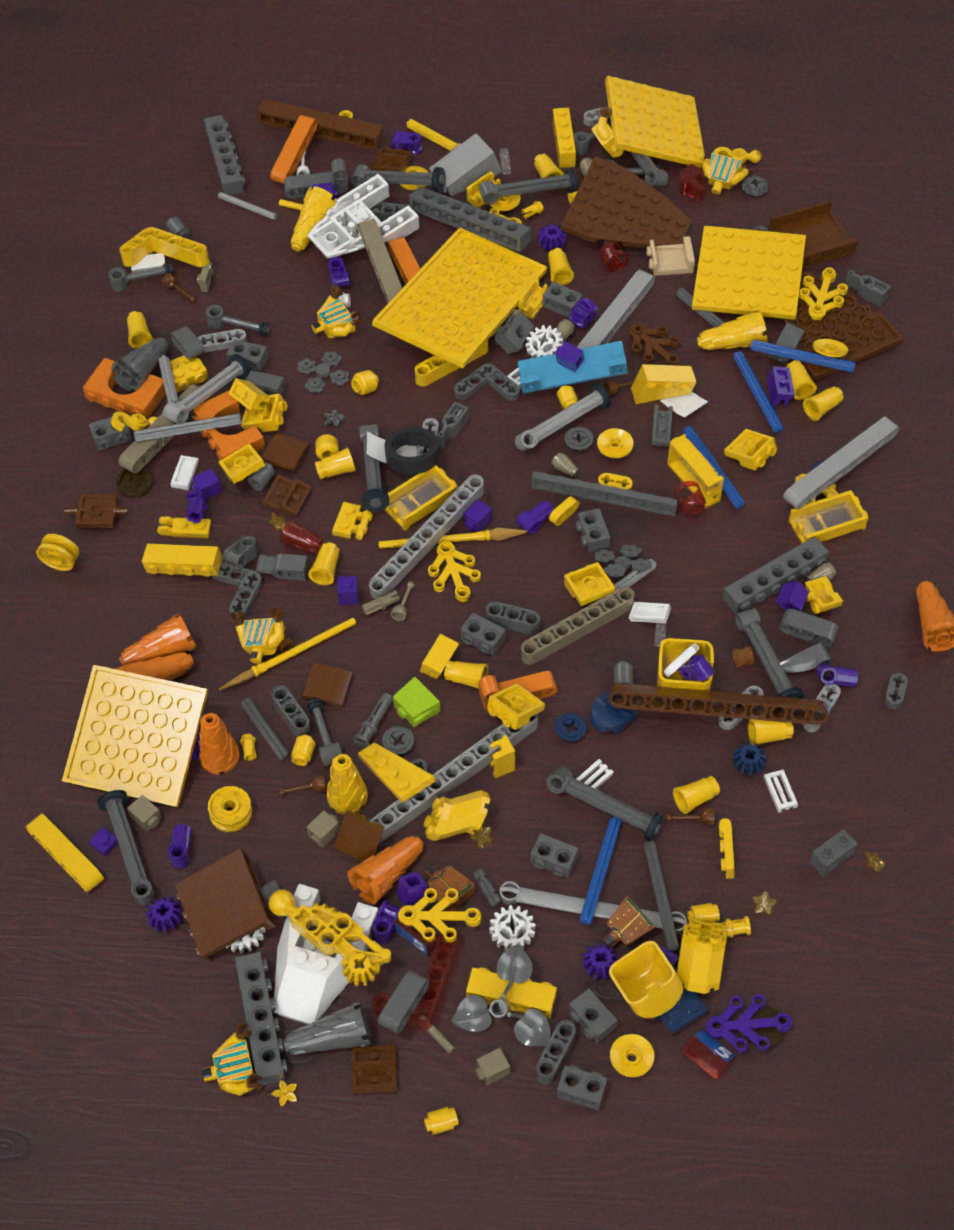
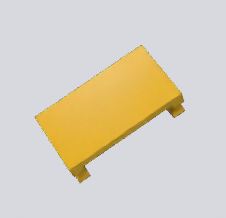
M491 171L467 187V201L477 208L485 205L479 192V185L481 183L492 181L496 185H501L499 178L495 182L494 173Z
M534 278L518 300V309L522 310L523 314L531 319H534L542 308L543 294L548 289L547 284L541 288L539 286V279Z
M238 378L235 379L229 391V395L250 411L253 409L264 410L259 404L262 401L269 402L271 398L250 381Z
M440 634L424 659L420 672L437 679L442 674L459 643Z
M506 735L490 745V749L500 747V751L492 755L494 760L490 763L491 767L494 766L493 776L495 779L515 770V750Z

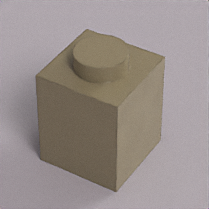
M143 795L127 808L130 817L146 832L151 828H155L162 819L159 809Z
M322 811L307 826L308 836L322 848L340 830L339 820L333 814L329 815L325 811Z
M500 1048L476 1059V1075L480 1081L484 1080L487 1086L510 1074V1065Z

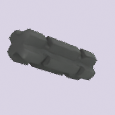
M483 869L475 871L474 878L476 882L479 883V887L485 897L488 898L490 905L496 907L501 903L500 896L496 893L489 878L486 877L485 871Z

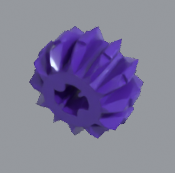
M547 224L546 227H541L538 234L540 247H543L544 250L550 249V251L555 248H563L567 238L566 232L560 230V225L555 226L553 224L549 226Z
M580 299L570 312L569 319L579 328L587 327L597 314L598 307L590 299Z
M163 895L161 901L154 899L155 905H148L149 912L146 913L150 927H154L157 932L163 928L165 933H167L169 927L175 930V923L181 924L180 917L183 915L180 903L178 901L174 902L172 897L166 900Z
M596 943L595 949L589 946L587 948L588 953L583 954V968L587 969L588 976L594 973L595 980L602 976V979L605 981L607 974L610 976L609 969L611 965L619 960V957L614 954V948L607 949L606 943L603 947Z

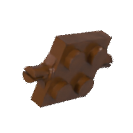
M80 494L76 507H65V514H76L75 524L77 528H114L117 514L128 515L129 510L128 507H117V494Z

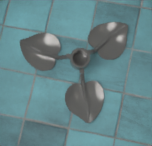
M517 944L508 948L498 960V977L502 980H509L501 997L493 1001L490 1008H487V1002L484 998L478 995H470L459 1004L451 1021L462 1029L479 1032L491 1025L492 1017L490 1013L496 1018H501L505 1015L521 1019L514 1027L517 1040L526 1046L546 1047L551 1038V1028L547 1017L541 1011L533 1008L527 1010L524 1017L521 1014L513 1013L510 1011V1002L506 999L513 981L524 983L531 977L533 972L532 961L521 945Z

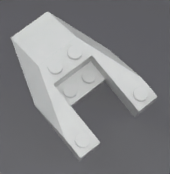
M377 174L340 197L336 201L335 206L327 211L324 219L319 221L310 231L308 238L329 259L366 249L358 229V223L375 219L383 241L386 243L393 239L406 237L419 229V216L408 205L381 222L372 213L370 208L389 197V186Z
M302 884L298 885L294 894L296 907L300 908L302 905L311 907L315 903H320L321 899L318 889ZM358 902L351 918L363 928V933L370 939L373 936L372 925L378 915V908ZM288 916L286 917L277 947L274 988L276 1011H273V1013L309 1025L324 1015L335 998L345 990L348 982L347 977H344L342 974L344 968H342L341 962L343 958L337 953L331 955L322 953L292 928ZM326 940L324 941L325 944L332 943ZM362 940L347 941L357 950L367 951L368 945Z

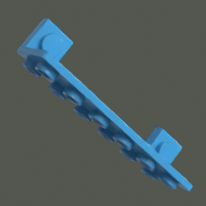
M622 341L582 348L585 359L576 372L558 364L555 354L518 361L523 394L627 374L628 369Z

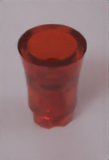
M292 519L287 522L280 537L281 543L313 554L319 552L324 538L299 525Z

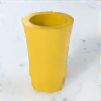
M539 154L534 158L535 168L541 178L564 175L546 154Z
M555 248L548 254L552 283L556 282L561 285H567L573 280L574 272L568 263L566 254L562 249Z
M136 311L129 313L127 317L128 343L132 348L136 349L150 342L153 338L143 313Z
M799 360L788 363L786 368L790 369L795 394L794 398L803 400L811 397L816 392L817 386L810 378L805 366Z
M833 386L819 394L806 398L803 401L805 413L812 420L818 421L823 415L843 401V392L838 387Z
M348 447L331 456L322 458L321 461L314 462L320 479L356 471Z
M328 542L321 546L317 558L308 573L309 578L313 582L320 585H330L333 583L339 557V548L335 544Z
M448 661L444 677L445 680H451L455 683L479 689L478 682L481 678L488 676L489 668L488 664Z
M749 719L748 736L752 746L756 743L760 745L785 740L786 738H792L794 734L793 725L789 722Z
M709 776L674 788L673 798L679 810L687 814L697 806L718 795L720 787L715 778Z

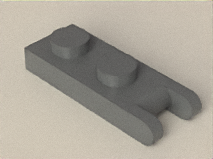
M655 405L651 445L669 447L673 406H669L668 411H658L659 406Z

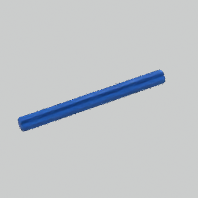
M753 340L751 343V350L848 372H853L855 369V362L827 357L758 340Z
M735 352L733 358L774 433L782 432L783 425L743 352Z
M691 426L685 427L683 434L686 435V438L711 464L715 472H718V476L724 478L722 489L737 509L743 507L745 501Z
M613 817L609 821L581 912L580 922L585 925L592 923L622 821L617 817Z

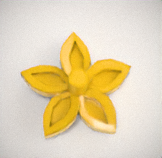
M832 484L823 491L826 498L838 495V492L835 491L836 484Z
M281 1080L279 1083L280 1090H275L271 1093L274 1097H280L279 1103L281 1107L286 1104L287 1099L290 1102H297L296 1096L293 1093L296 1090L297 1084H290L287 1087L286 1083Z

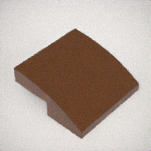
M382 147L376 153L377 160L371 165V170L405 172L410 162L412 151Z
M277 432L269 442L261 458L264 462L294 471L301 464L302 456L310 449V442Z
M278 474L262 501V505L280 513L296 516L312 486L298 479H295L293 482Z
M313 663L301 698L309 701L321 699L322 702L341 708L352 672L330 665Z
M346 810L334 847L344 854L363 862L375 855L384 826L365 820L366 816Z
M395 1045L351 1048L353 1094L397 1092Z

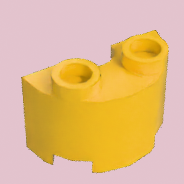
M826 576L805 582V589L809 591L806 602H810L814 614L842 606L843 600L837 592L834 593L832 584Z

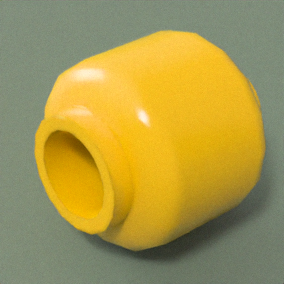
M365 370L354 375L351 385L355 392L360 395H366L377 389L379 380L372 371Z
M325 434L318 437L315 442L317 457L321 460L339 452V443L334 436Z

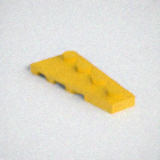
M376 743L369 745L358 753L359 758L401 803L435 782L434 776Z

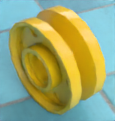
M57 534L45 535L36 551L37 557L44 564L60 571L71 570L80 553L79 548L74 542Z
M225 786L214 792L208 801V812L212 824L218 830L224 832H236L243 829L252 817L251 801L248 794L243 789L235 786Z

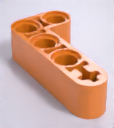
M543 671L497 683L495 676L488 675L481 678L478 682L479 695L487 712L489 697L516 683L538 699L552 696L558 691L550 671Z

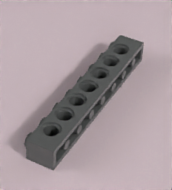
M421 186L409 196V204L414 212L458 229L461 227L480 237L521 252L531 242V228Z

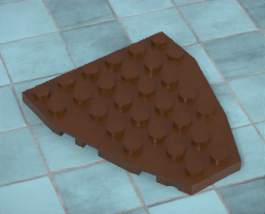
M595 156L561 224L560 230L590 242L604 240L607 241V244L620 242L622 246L647 248L650 245V240L654 241V245L659 246L682 244L683 237L686 236L692 220L666 196L627 168Z
M809 271L801 273L800 289L807 288L803 285L804 277L812 276L815 286L819 291L821 290L823 283L821 277H816ZM829 285L827 293L837 289L838 286L834 285L832 287ZM810 291V297L816 303L817 299ZM849 292L845 295H839L844 298L843 306L826 311L825 316L821 320H813L808 312L810 307L800 297H798L796 320L783 319L785 326L788 322L805 331L795 349L820 354L813 349V343L819 339H832L848 347V353L845 356L834 358L855 363L903 343L904 339L880 312L876 314L870 310L871 307L866 304L864 306L857 302L858 298ZM834 298L824 301L823 305L833 302ZM800 361L814 381L839 371V369Z

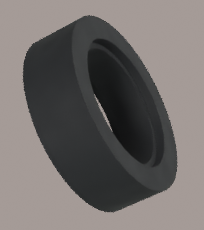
M421 427L402 428L391 433L385 440L386 463L396 472L403 474L423 473L432 469L440 459L439 439L436 434L428 429ZM410 444H419L429 448L426 453L414 457H406L396 453V450L400 447Z

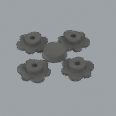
M335 351L325 352L324 357L321 359L323 363L317 367L315 366L316 362L311 361L309 358H305L302 362L298 363L297 370L299 373L309 375L311 372H315L318 376L316 378H309L308 382L305 383V388L310 393L322 392L323 387H325V382H322V378L329 375L331 383H336L337 386H343L344 383L349 382V372L339 369L331 373L330 367L337 366L338 362L342 360V357L337 355Z
M623 545L622 549H620V553L623 556L616 559L614 552L606 549H601L599 552L594 553L596 561L602 563L615 561L614 565L609 564L608 567L604 568V572L612 577L623 576L630 565L632 569L639 572L652 568L650 560L639 558L631 561L630 558L638 556L642 551L636 545Z

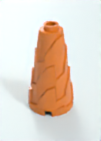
M923 581L916 589L923 634L922 640L925 647L928 649L929 646L931 651L941 652L954 647V615L941 597L938 588L932 582Z
M180 613L157 626V629L143 636L141 640L124 649L119 660L122 666L138 661L143 662L156 657H165L175 653L191 651L197 647Z
M183 652L165 657H156L143 662L138 661L115 669L172 681L192 669L191 665L194 662L190 654Z
M214 713L205 714L200 719V763L209 773L220 775L219 772L223 771L228 773L239 762V748L219 716Z
M417 836L407 837L392 847L389 846L377 855H373L352 867L348 871V879L354 891L359 888L362 891L359 896L369 904L377 903L423 851L424 844L422 840Z

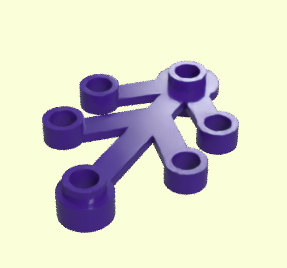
M756 994L752 997L751 1005L738 1020L729 1021L736 1011L743 1008L742 998L733 996L730 999V1005L721 1016H713L708 1019L706 1030L711 1037H723L735 1047L738 1053H745L748 1049L747 1041L743 1038L735 1037L730 1032L738 1030L756 1044L758 1050L765 1052L770 1048L769 1039L765 1036L760 1037L752 1029L775 1027L779 1032L784 1033L791 1029L792 1019L787 1013H779L775 1018L751 1019L759 1009L765 1006L764 996ZM761 999L763 1002L758 1005L755 1003V1000ZM740 1001L741 1004L739 1006H734L733 1002ZM781 1018H785L787 1022L785 1024H781L779 1020ZM715 1023H719L721 1027L719 1029H714L713 1025ZM765 1041L767 1046L761 1047L759 1043ZM744 1043L745 1047L740 1049L737 1047V1044Z

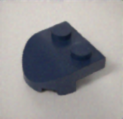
M608 690L595 699L589 714L591 716V724L599 731L606 733L608 730L615 731V734H620L626 725L637 718L639 712L635 709L613 707L609 702Z
M683 985V993L677 1004L668 1012L656 1018L658 1021L661 1020L669 1033L673 1035L705 1015L708 1009L695 992L687 991Z

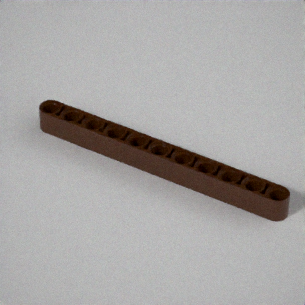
M622 683L612 685L609 690V702L616 708L822 725L828 720L827 706L820 700ZM615 694H621V695H623V696H622V697H615L614 695H615ZM639 695L642 696V698L635 699L634 696ZM661 697L662 700L656 701L654 698ZM675 699H681V700H683V701L678 702V703H677V702H674ZM697 700L702 701L701 704H695L694 702ZM721 702L722 705L716 706L714 703ZM736 704H742L741 707H734ZM762 706L761 709H755L754 707ZM777 707L783 708V709L780 710V711H775V710H774V709L777 708ZM796 709H802V710H803L802 712H799V713L794 712ZM816 711H823L821 714H815Z

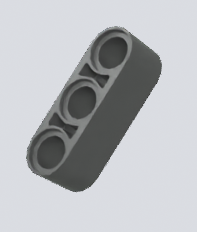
M187 326L170 332L174 345L186 359H191L204 353L200 340Z
M496 601L490 602L486 606V619L504 629L527 635H535L540 630V615L536 611Z
M787 609L779 626L783 633L815 644L822 643L824 647H831L839 630V627L831 621L795 609Z
M285 686L273 688L271 692L273 705L294 736H309L311 733L309 718L288 688Z
M409 970L382 1010L378 1024L399 1034L426 993L430 981Z
M563 1020L558 1023L537 1063L536 1077L541 1084L548 1085L553 1083L575 1041L576 1028L571 1021ZM566 1030L569 1031L571 1035L565 1037L562 1036L560 1033ZM558 1049L561 1051V1054L555 1056L551 1054V1051ZM544 1068H548L552 1072L548 1075H545L541 1073V1070Z

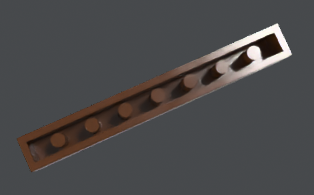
M264 99L257 110L260 124L292 131L299 116L304 115L317 119V128L313 136L378 150L384 138L383 125L269 99Z

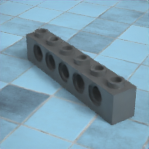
M222 115L204 118L206 134L223 192L228 195L244 192L243 185H246L244 175L240 176L242 169L241 165L237 164L239 160L237 153H234L236 152L234 142H230L232 141L231 132H227L229 130L228 122L224 121Z
M813 537L725 587L723 600L735 614L749 610L757 602L761 603L771 594H777L781 590L783 583L797 581L802 576H808L823 563L826 564L829 551L816 537Z
M260 952L235 957L245 1017L248 1024L247 1028L248 1031L252 1032L249 1039L255 1072L262 1077L257 1081L262 1086L277 1083L281 1080L285 1081L284 1073L288 1072L286 1059L281 1060L280 1052H284L282 1039H277L276 1032L280 1031L278 1018H273V1011H276L274 998L270 999L269 992L273 990L270 978L266 979L265 972L269 971L267 959H262ZM254 975L260 976L255 981L250 980V978ZM257 995L263 996L261 1000H253V998ZM260 1015L267 1016L263 1021L257 1020ZM264 1035L271 1036L267 1041L260 1040ZM269 1055L275 1056L271 1062L264 1061Z

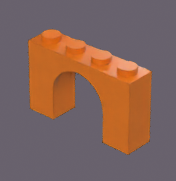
M104 358L83 386L86 399L131 416L133 414H142L148 420L166 395L163 379L150 374L136 392L127 395L114 393L112 389L117 382L113 378L116 374L115 372L111 373V367L115 361Z
M227 391L192 409V420L197 421L239 414V403ZM252 426L234 435L221 434L216 431V428L201 431L203 437L208 438L211 449L217 451L216 454L219 460L224 459L249 443L256 452L265 449L264 437L256 426Z

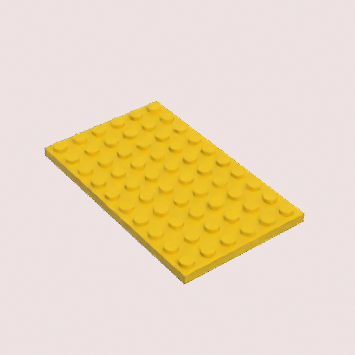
M460 227L373 319L372 326L464 368L518 306V300L534 278L540 280L545 275L547 266Z

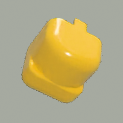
M674 638L663 640L659 649L657 686L710 691L713 674L704 681H683V676L678 669L669 677L665 675L664 670L693 643L700 647L694 655L702 654L713 668L714 653L711 643L703 640ZM689 658L684 664H682L681 666H684L685 664H687L688 661L690 660V658Z
M653 941L641 944L614 962L609 969L610 977L633 1012L641 1018H654L668 1012L677 1004L682 996L683 984L680 977L658 944Z

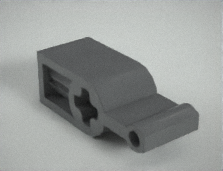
M853 270L847 272L845 284L856 289L857 294L863 299L879 307L888 299L890 285L869 275L860 276Z
M454 402L442 419L443 429L437 433L439 448L442 449L448 438L456 437L469 420V407Z
M277 554L275 557L259 555L256 572L259 574H273V576L280 579L305 581L308 569L307 556Z

